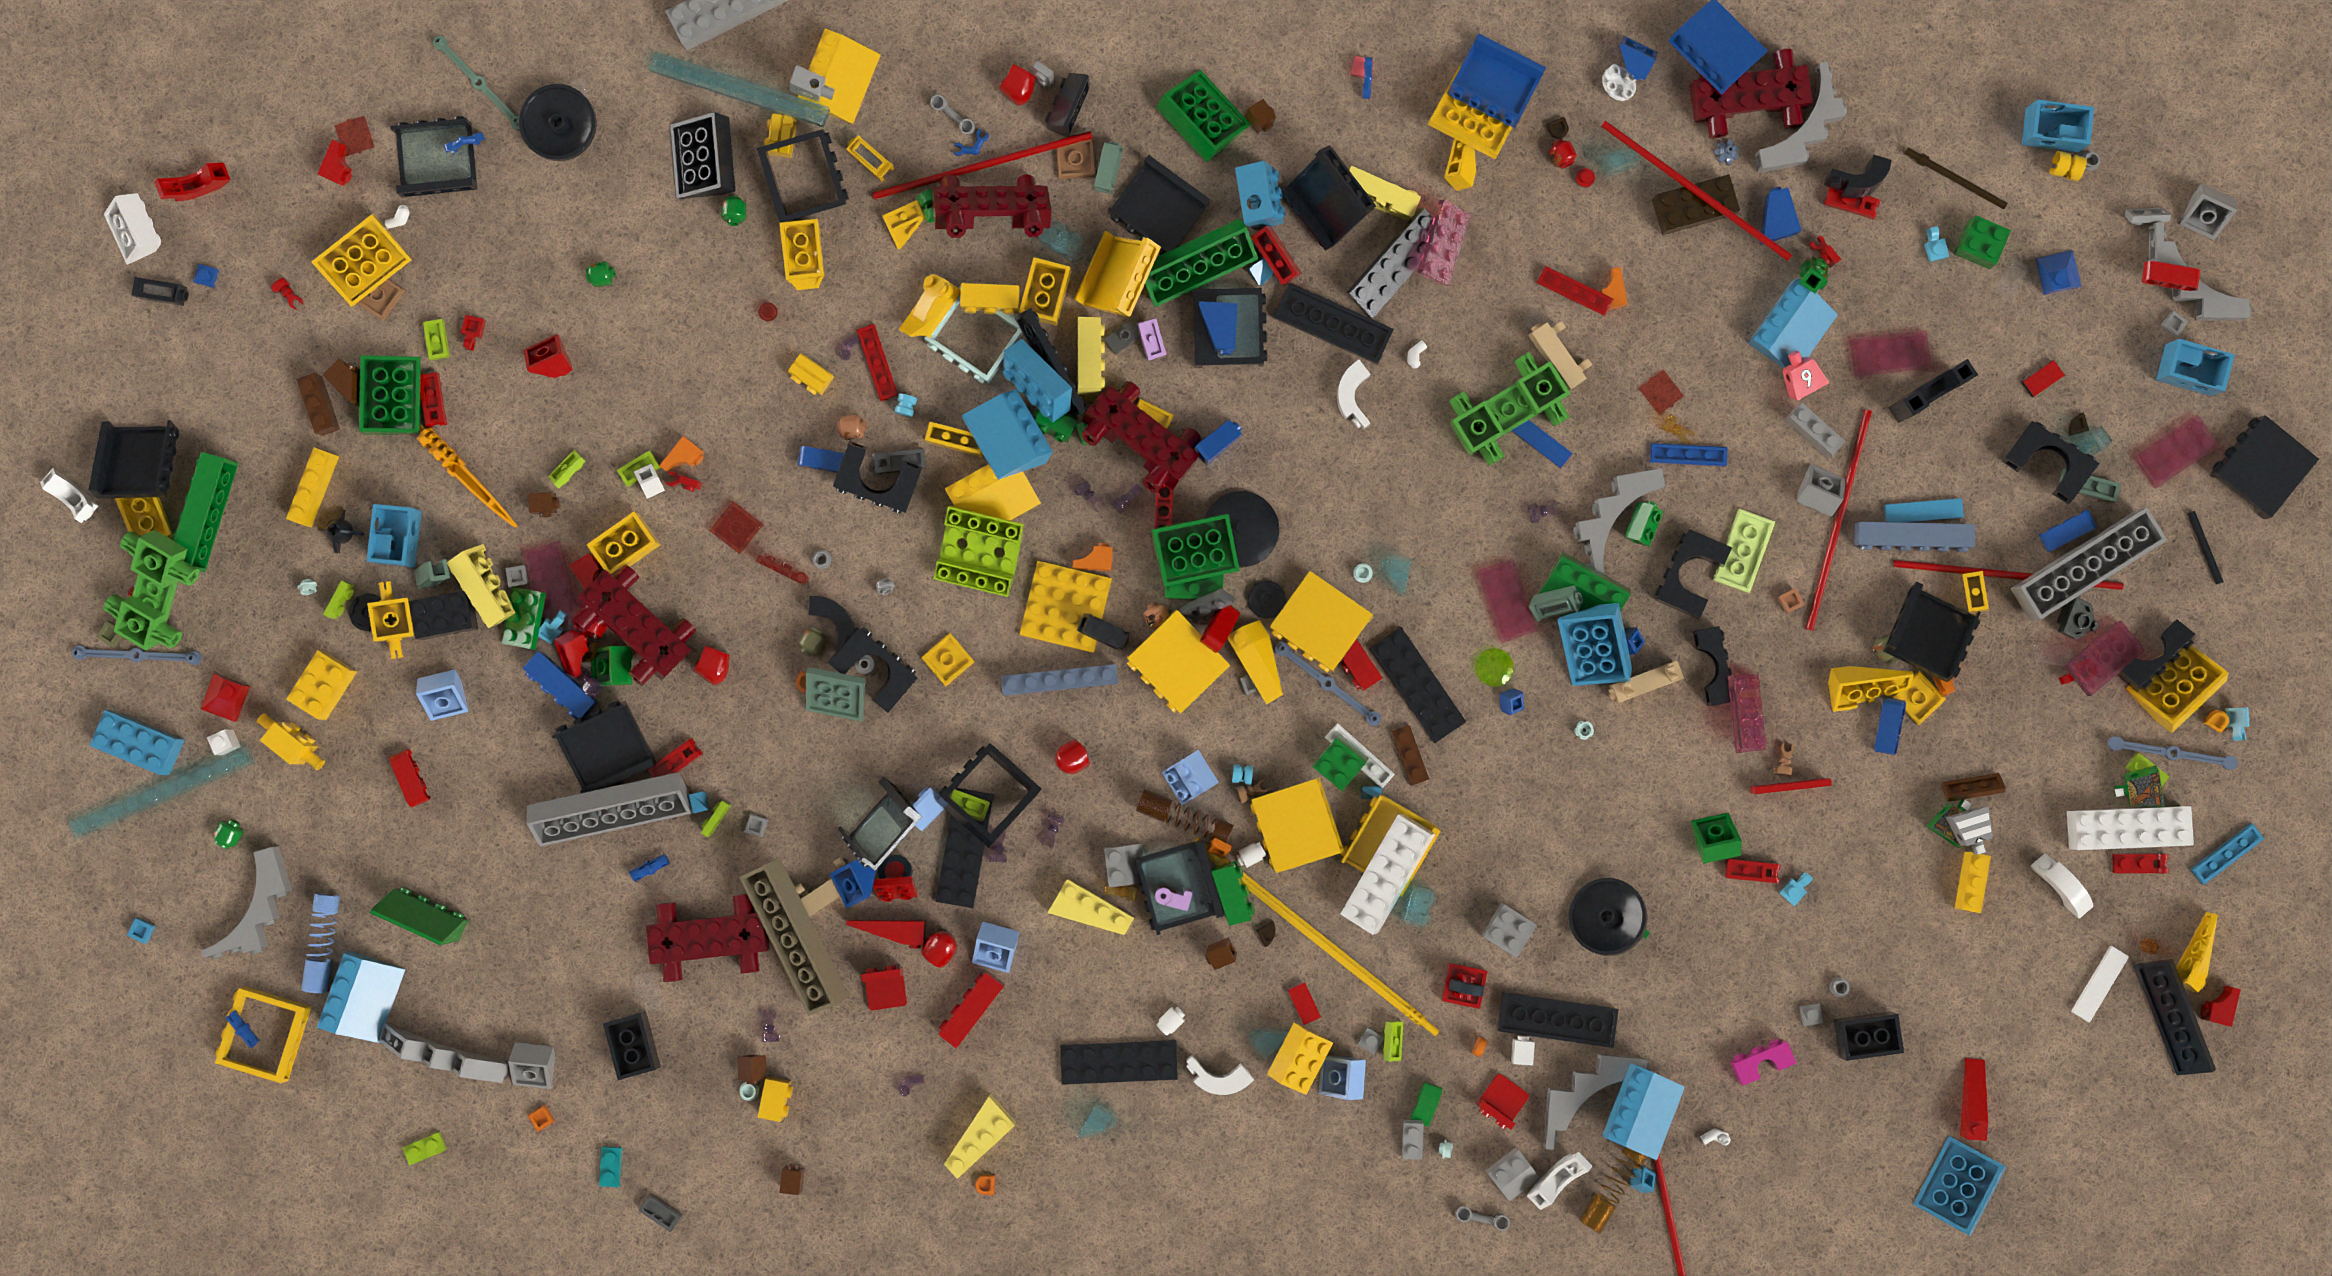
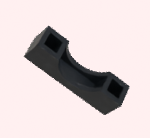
M2176 619L2161 635L2164 653L2159 658L2149 661L2135 658L2121 671L2119 677L2136 692H2139L2142 688L2144 690L2153 683L2151 680L2156 675L2158 677L2166 671L2167 668L2165 666L2169 662L2172 664L2176 662L2181 656L2179 653L2183 649L2187 651L2195 643L2193 639L2196 634Z
M1720 626L1693 631L1696 650L1707 653L1713 659L1716 668L1713 680L1704 687L1707 706L1734 702L1736 692L1730 682L1732 672L1727 666L1728 652L1723 646V641L1725 640L1723 630H1720Z

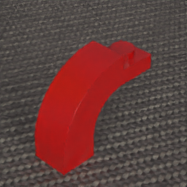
M219 162L206 163L199 171L187 176L157 178L154 183L160 199H175L178 202L195 199L225 186L231 179L225 163Z

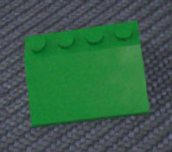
M1201 69L1165 93L1156 106L1158 111L1206 163L1221 153L1251 126L1249 121Z
M360 355V433L363 435L420 433L421 357Z
M1225 513L1150 529L1164 587L1240 571L1229 514Z
M1564 552L1560 555L1538 594L1575 585L1583 598L1579 611L1597 605L1619 603L1621 611L1631 595L1630 588ZM1576 611L1561 614L1560 616L1563 617L1575 613Z
M406 887L391 890L369 912L440 946L459 941L468 922V919L464 918L463 913L455 910L450 912L446 910V905L438 902L433 904L429 902L430 898L419 894L415 896L411 894L412 890Z

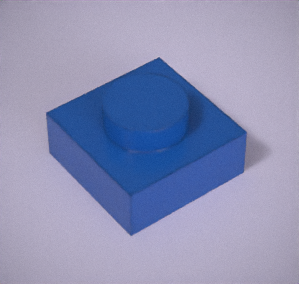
M198 264L193 282L214 288L219 270Z

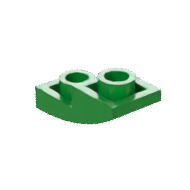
M1424 1081L1417 1096V1103L1410 1115V1120H1423L1424 1126L1429 1127L1443 1088Z

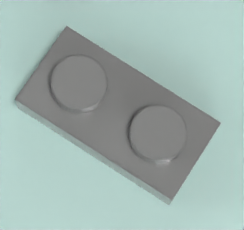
M1037 61L1033 66L1036 82L1043 88L1047 86L1051 89L1055 83L1053 71Z
M2164 207L2125 210V217L2134 225L2170 222L2171 214Z
M1403 1120V1159H1422L1423 1120Z

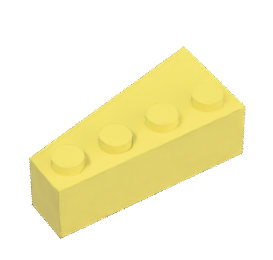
M1351 165L1349 171L1375 203V209L1408 221L1414 216L1421 198L1417 192L1405 190L1396 184L1387 182Z
M1078 317L1077 321L1078 370L1076 386H1078L1077 393L1079 397H1082L1085 402H1094L1100 396L1101 389L1105 388V377H1101V371L1105 370V359H1101V353L1105 351V342H1101L1105 326L1101 324V317Z
M484 544L462 551L449 560L447 565L460 583L462 590L465 591L471 600L473 607L480 614L482 621L488 628H491L513 615L515 611L506 592L501 590L500 578L498 575H494L491 569L493 563L490 558H486L484 554L486 548Z
M1069 878L1064 883L1048 911L1049 914L1125 935L1134 919V916Z
M991 1093L944 1164L957 1179L1016 1125V1121Z

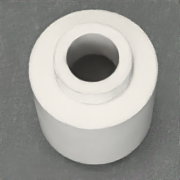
M1260 842L1238 850L1239 855L1236 857L1241 866L1245 865L1248 868L1263 860L1266 854Z
M1171 1007L1159 1019L1156 1025L1165 1035L1172 1034L1185 1021L1183 1018L1185 1014L1180 1008Z

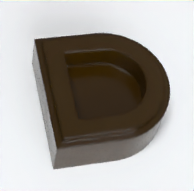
M1565 117L1546 124L1550 135L1555 139H1562L1568 133L1569 127Z

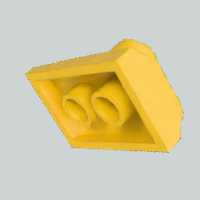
M810 219L780 223L786 280L796 290L819 288L824 278L819 220Z
M932 274L927 276L923 283L925 291L898 330L910 337L926 336L930 338L961 294V290L938 275Z
M160 497L115 498L128 532L133 531L142 536L156 530L173 540V532Z

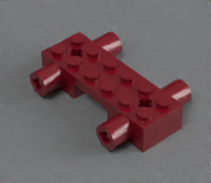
M1792 49L1778 50L1773 53L1775 69L1744 73L1722 95L1700 74L1701 79L1693 80L1689 86L1694 122L1707 121L1709 138L1712 139L1727 136L1728 127L1726 119L1741 113L1769 110V113L1782 111L1785 129L1802 126L1804 124L1802 109L1807 108L1813 102L1807 65L1795 66Z
M1024 174L1017 179V186H960L959 179L956 176L947 175L942 178L940 187H933L932 208L935 230L946 229L947 234L951 238H961L965 234L966 229H974V217L1010 216L1012 229L1024 228L1025 234L1028 237H1038L1043 233V228H1050L1052 209L1048 186L1036 185L1035 178L1032 175Z
M1126 381L1118 391L1108 385L1087 409L1082 419L1088 425L1081 433L1082 438L1090 446H1096L1103 437L1112 444L1118 438L1146 460L1143 466L1149 472L1143 479V485L1151 493H1157L1165 484L1174 490L1200 456L1194 450L1195 446L1201 441L1199 433L1193 428H1186L1177 437L1137 407L1133 402L1140 395V389L1133 382Z
M624 565L614 576L606 570L602 572L577 597L576 602L582 608L570 620L582 632H586L596 621L603 627L607 625L634 651L633 655L639 662L628 674L637 684L643 686L654 674L662 681L691 651L684 643L696 632V629L689 621L682 618L669 630L628 591L639 579V576L630 566ZM603 596L608 597V601L606 600L605 602L601 599ZM660 649L666 651L662 656L659 654Z
M748 894L733 896L735 915L697 920L677 921L675 902L656 904L657 923L646 925L649 963L662 964L663 982L683 980L681 961L739 955L741 974L760 971L758 952L770 950L769 940L757 912H754L753 904ZM745 929L747 932H750V935L747 936V938L745 935H743V931H745ZM668 938L670 941H673V944H671L670 946L666 943V940H668Z

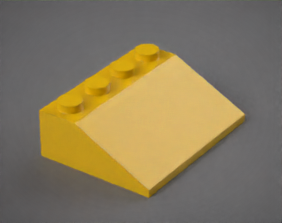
M825 28L808 70L826 78L825 85L835 89L833 98L830 100L821 96L820 101L817 102L798 95L799 103L853 124L880 54L842 34Z
M372 213L311 262L347 303L353 307L412 259L375 213Z
M989 464L945 488L956 508L1010 521L1041 504L1024 472L998 480Z
M2193 645L2187 651L2183 649L2179 653L2181 656L2173 664L2169 662L2165 666L2167 668L2161 676L2158 677L2156 675L2151 679L2153 683L2144 690L2142 688L2139 692H2136L2130 686L2126 688L2152 718L2170 733H2173L2228 678V671Z

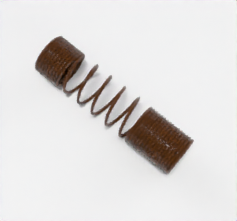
M1144 789L1136 812L1138 811L1143 815L1145 814L1167 824L1172 818L1171 815L1168 819L1173 800ZM1178 803L1177 806L1175 807V810H1176L1177 807L1179 806L1178 813H1177V817H1176V821H1175V828L1178 827V825H1179L1180 822H1181V819H1180L1179 822L1177 823L1178 817H1179V813H1180L1181 803ZM1187 807L1184 811L1185 814L1188 810L1184 831H1187V829L1190 826V823L1187 826L1190 814V807ZM1197 810L1193 815L1194 818L1198 813L1193 833L1194 835L1197 834L1200 826L1197 828V823L1200 814L1199 810ZM1206 814L1205 817H1204L1203 820H1202V822H1203V821L1205 820V818L1207 817L1206 825H1205V829H1204V833H1203V839L1206 838V836H1207L1208 833H1209V830H1208L1207 833H1206V829H1207V825H1208V820H1209V814ZM1215 818L1212 822V825L1215 823V827L1209 841L1217 838L1227 843L1234 825Z

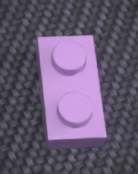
M1151 318L1137 323L1147 360L1166 355L1157 319Z

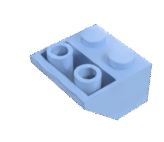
M1199 750L1161 772L1181 805L1219 783Z
M925 787L918 794L919 799L916 802H910L922 816L915 824L921 831H924L944 810L937 803L940 795L935 787Z

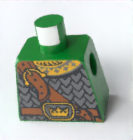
M2156 765L2124 775L2125 785L2114 786L2115 797L2127 796L2131 806H2164L2160 773Z
M1964 799L1960 801L1957 807L1952 804H1946L1926 827L1955 847L1963 848L1964 846L1959 844L1946 817L1970 810L1972 804Z

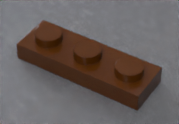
M1410 725L1391 731L1410 785L1429 780Z
M1999 773L1942 782L1941 785L1948 802L2005 793L2006 790Z

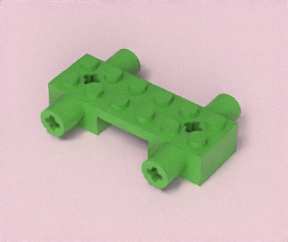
M1530 352L1526 353L1514 361L1523 376L1514 385L1475 407L1465 391L1449 400L1458 415L1457 418L1450 422V426L1469 456L1480 451L1488 466L1505 457L1495 441L1543 411L1554 427L1570 418L1561 400L1568 397L1571 393L1551 361L1539 367ZM1540 386L1541 388L1545 387L1544 393L1539 390ZM1474 425H1476V427L1478 425L1481 427L1479 432L1473 429L1475 427Z
M156 530L142 536L129 531L121 539L120 547L127 550L133 556L130 569L138 573L133 595L124 599L117 594H113L105 601L103 610L109 612L117 620L114 632L142 649L148 650L159 643L173 648L182 637L181 631L167 624L178 581L191 586L198 579L200 571L184 561L187 548Z

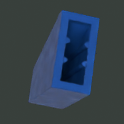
M1780 186L1771 189L1770 193L1765 197L1761 233L1772 241L1797 235L1802 230L1789 188L1782 189Z
M1199 301V311L1215 352H1219L1220 355L1235 353L1238 303Z
M1229 419L1195 446V451L1200 454V459L1208 466L1242 436L1240 432L1242 428L1237 422L1234 421L1232 423Z

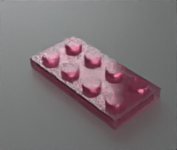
M1439 200L1418 273L1441 285L1450 286L1470 220V213L1446 200Z
M1927 330L1849 340L1854 377L1932 368Z
M2197 414L2133 458L2153 487L2158 488L2220 445Z
M558 541L523 550L532 591L546 593L541 624L546 618L552 621L560 610L567 614L564 619L573 617L578 612L561 542Z
M1514 559L1476 571L1501 643L1538 631Z
M2120 620L2066 663L2064 667L2087 696H2092L2145 650Z
M1758 673L1728 676L1736 753L1767 750Z

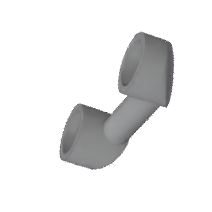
M934 95L931 98V107L937 111H944L956 121L962 133L970 135L974 132L975 123L970 119H964L949 107L945 97Z
M1466 1206L1458 1207L1455 1213L1456 1218L1461 1222L1474 1220L1492 1224L1499 1231H1505L1510 1226V1220L1505 1215L1499 1214L1492 1217L1471 1212Z

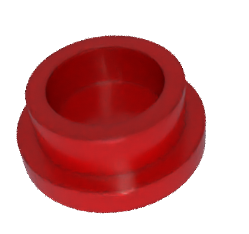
M1583 168L1576 174V182L1581 187H1590L1595 181L1594 172L1588 168Z

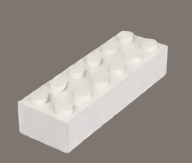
M2191 806L2067 811L2069 849L2071 850L2194 845Z
M1398 814L1343 908L1341 915L1372 935L1377 934L1434 838L1435 833L1408 816Z

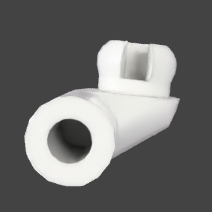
M406 205L398 207L394 218L385 219L387 229L406 224L410 213Z
M1422 340L1408 351L1407 362L1413 369L1420 366L1419 354L1427 348Z
M1717 1128L1700 1136L1704 1145L1713 1140L1722 1145H1728L1731 1141L1727 1132Z

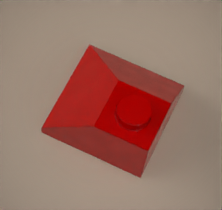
M558 334L523 350L526 368L530 373L557 378L565 376L573 370L569 356Z
M214 673L201 710L237 722L250 686Z

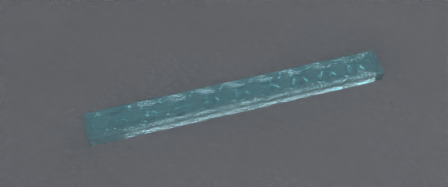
M655 52L648 68L652 73L820 127H824L830 113L829 107Z
M245 746L70 820L68 824L74 839H79L256 763L249 746Z

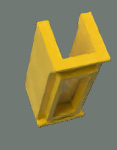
M859 135L848 142L846 148L848 154L882 183L884 181L883 176L889 169L891 171L895 169L892 163L886 160Z

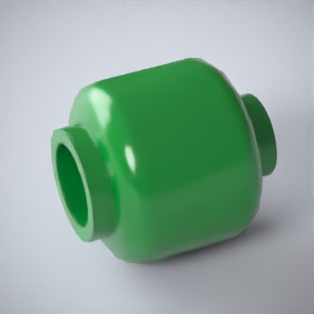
M737 196L727 197L722 202V219L730 226H738L739 223L746 220V203Z
M607 261L593 262L586 268L587 281L594 287L611 285L612 278L616 277L614 267H610Z
M233 819L219 822L212 835L215 840L214 843L225 849L235 847L243 835V830L239 827L240 823Z

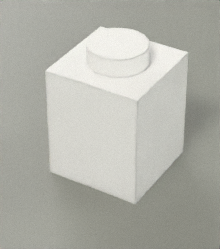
M652 464L634 471L647 499L665 491Z
M224 729L207 737L214 755H225L241 747L234 730Z
M1518 1035V1039H1512L1511 1062L1513 1064L1533 1066L1535 1042L1529 1040V1036Z

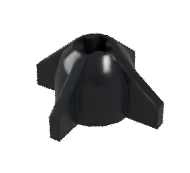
M340 509L336 519L329 521L326 527H318L319 531H325L327 539L333 543L334 553L339 554L341 544L349 542L353 535H364L363 532L353 531L352 525L344 520L346 510Z

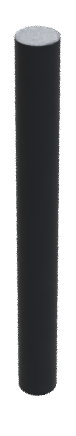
M2189 512L2187 515L2216 584L2223 583V578L2196 512Z

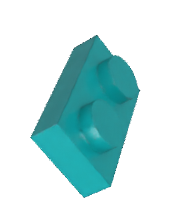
M602 1147L599 1186L620 1187L622 1147Z

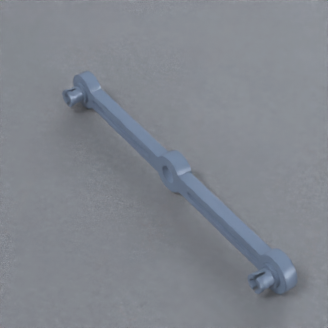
M1279 642L1276 645L1275 651L1279 656L1289 658L1318 680L1323 690H1331L1367 718L1369 725L1376 726L1380 723L1381 716L1379 713L1370 712L1336 686L1333 678L1323 676L1290 651L1287 643ZM1326 681L1331 682L1330 687L1325 686Z
M80 645L72 649V656L77 660H83L86 657L127 658L137 663L143 661V659L187 661L191 665H198L202 661V655L198 651H191L188 654L144 652L139 648H134L131 651L90 650ZM136 652L139 653V658H135Z
M2118 736L2110 737L2107 742L2108 748L2113 751L2128 749L2164 755L2168 760L2182 758L2222 765L2227 770H2233L2238 765V760L2234 756L2221 758L2181 751L2176 746L2162 748L2126 742ZM2171 750L2175 752L2174 756L2170 755Z

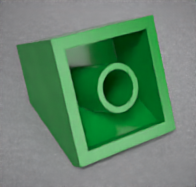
M629 646L597 648L596 656L591 661V687L632 685V678L628 672L632 669L631 661L633 655Z
M1729 813L1691 821L1697 850L1703 864L1741 856L1742 840Z

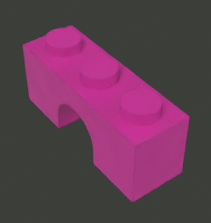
M1777 1038L1769 1042L1770 1045L1764 1048L1762 1046L1752 1048V1052L1747 1055L1744 1053L1735 1055L1733 1057L1734 1060L1730 1061L1738 1083L1744 1086L1761 1079L1758 1073V1065L1766 1059H1769L1774 1069L1778 1071L1797 1064L1788 1042Z

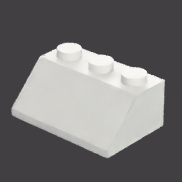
M138 193L115 196L105 211L104 216L128 265L156 252L161 245V239L156 234L152 219L148 217L145 204L140 199Z

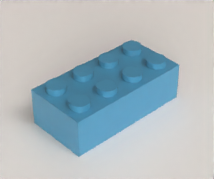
M1023 339L1004 350L1003 374L1005 378L1011 381L1020 393H1024L1030 403L1040 409L1044 417H1048L1054 422L1070 411L1072 387Z
M104 710L89 746L156 774L170 775L185 739L115 710Z

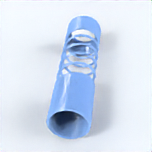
M314 894L312 911L323 914H311L312 916L326 918L322 915L338 913L340 895ZM331 918V920H333V921H335V922H332V923H324V924H310V925H311V926H315V927L325 928V927H323L322 925H332V924L337 923V921H336L335 919ZM330 928V930L334 932L324 934H309V936L324 938L322 937L323 935H331L334 934L336 931ZM328 938L332 942L324 944H308V946L322 948L321 946L323 945H330L334 943V940ZM327 948V950L331 952L323 954H306V956L321 958L319 956L329 955L333 953V951ZM326 958V960H323L326 962H319V959H306L301 990L310 993H326L328 990L331 960Z

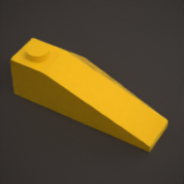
M1258 620L1242 626L1229 634L1227 641L1266 705L1282 696L1283 693L1270 636L1261 621Z
M1856 666L1831 668L1828 686L1832 711L1851 710L1858 707L1857 703L1865 701L1871 703L1875 701L1876 697L1884 694L1890 696L1910 689L1914 673L1912 671Z
M2205 913L2177 965L2184 988L2198 993L2205 986V979L2208 976L2218 917L2215 913Z

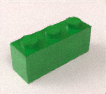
M1237 861L1215 866L1212 870V875L1228 925L1251 921L1255 908L1248 899L1249 889L1242 880V867L1238 866Z

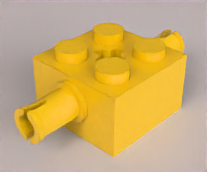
M391 581L386 582V590L384 582H380L378 585L381 600L379 602L367 603L374 643L388 642L390 658L396 659L395 650H397L398 658H402L404 656L400 640L402 638L414 637L408 598H393ZM389 615L397 618V621L393 622L394 625L385 622Z
M266 713L257 719L256 723L267 730L260 741L288 764H305L307 762L316 771L325 764V761L314 753L318 748L314 743L316 740L308 734H302L299 731L301 728L293 722H275Z

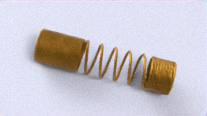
M1624 1146L1621 1152L1632 1159L1639 1167L1617 1158V1161L1621 1164L1623 1162L1634 1168L1641 1169L1640 1165L1644 1164L1648 1156ZM1611 1167L1614 1172L1619 1171L1627 1176L1633 1178L1636 1177V1175L1629 1168H1627V1170L1630 1171L1634 1176L1627 1174L1615 1167ZM1608 1175L1606 1176V1178L1610 1181L1612 1179L1622 1185L1631 1186L1630 1183L1623 1176H1621L1622 1179H1624L1628 1184L1618 1181ZM1601 1184V1187L1604 1188V1189L1607 1188V1189H1609V1190H1611V1191H1613V1192H1616V1193H1618V1194H1620V1195H1625V1192L1623 1191V1189H1621L1618 1185H1616V1186H1617L1623 1193L1618 1192V1191H1616V1190H1614V1189H1612V1188H1610V1187H1608V1186H1606V1185ZM1595 1193V1196L1589 1202L1590 1204L1586 1207L1587 1209L1583 1212L1584 1214L1579 1219L1584 1225L1601 1234L1611 1215L1614 1214V1210L1617 1209L1609 1201L1616 1204L1620 1203L1618 1198L1612 1193L1610 1194L1618 1202Z

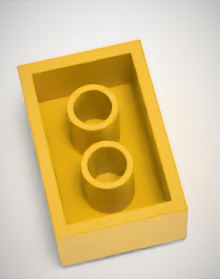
M1033 257L1019 314L1031 308L1032 311L1037 313L1039 322L1057 326L1071 276V267Z
M635 511L587 544L602 568L612 576L624 565L632 566L661 545L641 515Z
M317 650L286 700L318 720H327L357 671L328 652Z
M1293 1023L1267 1075L1278 1083L1307 1095L1333 1042L1317 1032Z

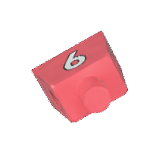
M1799 351L1788 355L1791 364L1783 369L1787 392L1791 399L1798 401L1829 384L1813 358H1802Z

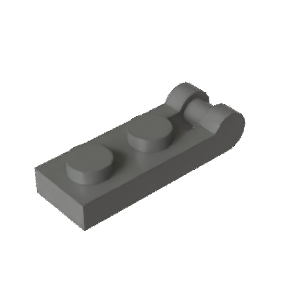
M924 449L871 455L872 461H874L873 474L900 472L903 461L926 469ZM881 460H886L887 466L882 467Z
M1221 588L1184 604L1180 609V613L1196 623L1201 617L1233 604L1234 597Z

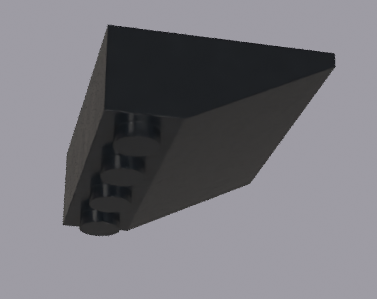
M713 112L671 124L676 198L717 196L735 192L729 117Z

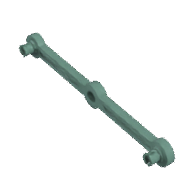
M435 37L433 46L437 50H443L472 80V86L476 90H481L511 120L512 128L520 130L519 116H516L486 86L485 78L477 76L451 50L445 37ZM481 80L482 84L477 86V81Z

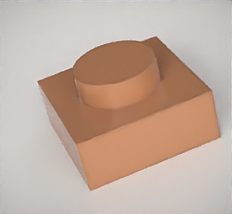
M1796 588L1777 597L1786 614L1805 605Z

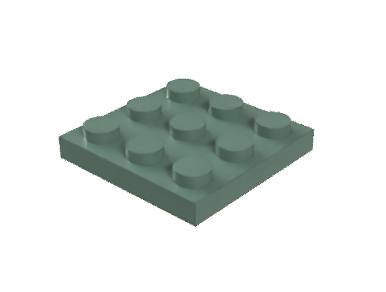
M808 667L806 672V711L862 722L865 703V678Z

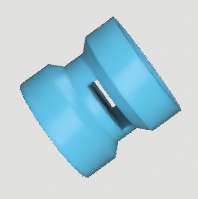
M899 394L898 401L900 403L895 407L894 412L899 415L913 417L914 411L912 406L916 405L917 398L906 394Z
M1234 764L1232 783L1244 782L1251 785L1253 766L1247 765L1242 767L1240 764Z

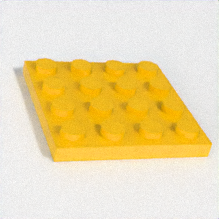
M1459 65L1428 125L1496 159L1512 127L1447 94L1461 68Z
M1037 561L1019 635L1094 653L1097 641L1076 630L1084 613L1092 614V616L1099 619L1103 618L1112 578Z

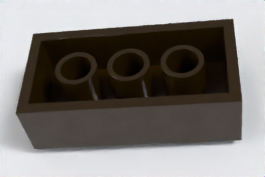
M1730 174L1695 183L1697 187L1733 213L1737 214L1740 211ZM1685 187L1656 194L1652 199L1662 236L1727 218Z

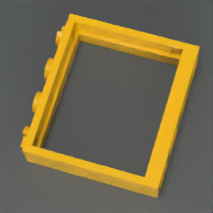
M246 986L238 988L233 996V1007L227 1016L235 1010L241 1015L246 997L289 1009L296 1013L277 1073L227 1058L235 1034V1029L229 1022L222 1031V1042L215 1053V1064L278 1083L287 1082L312 1006Z

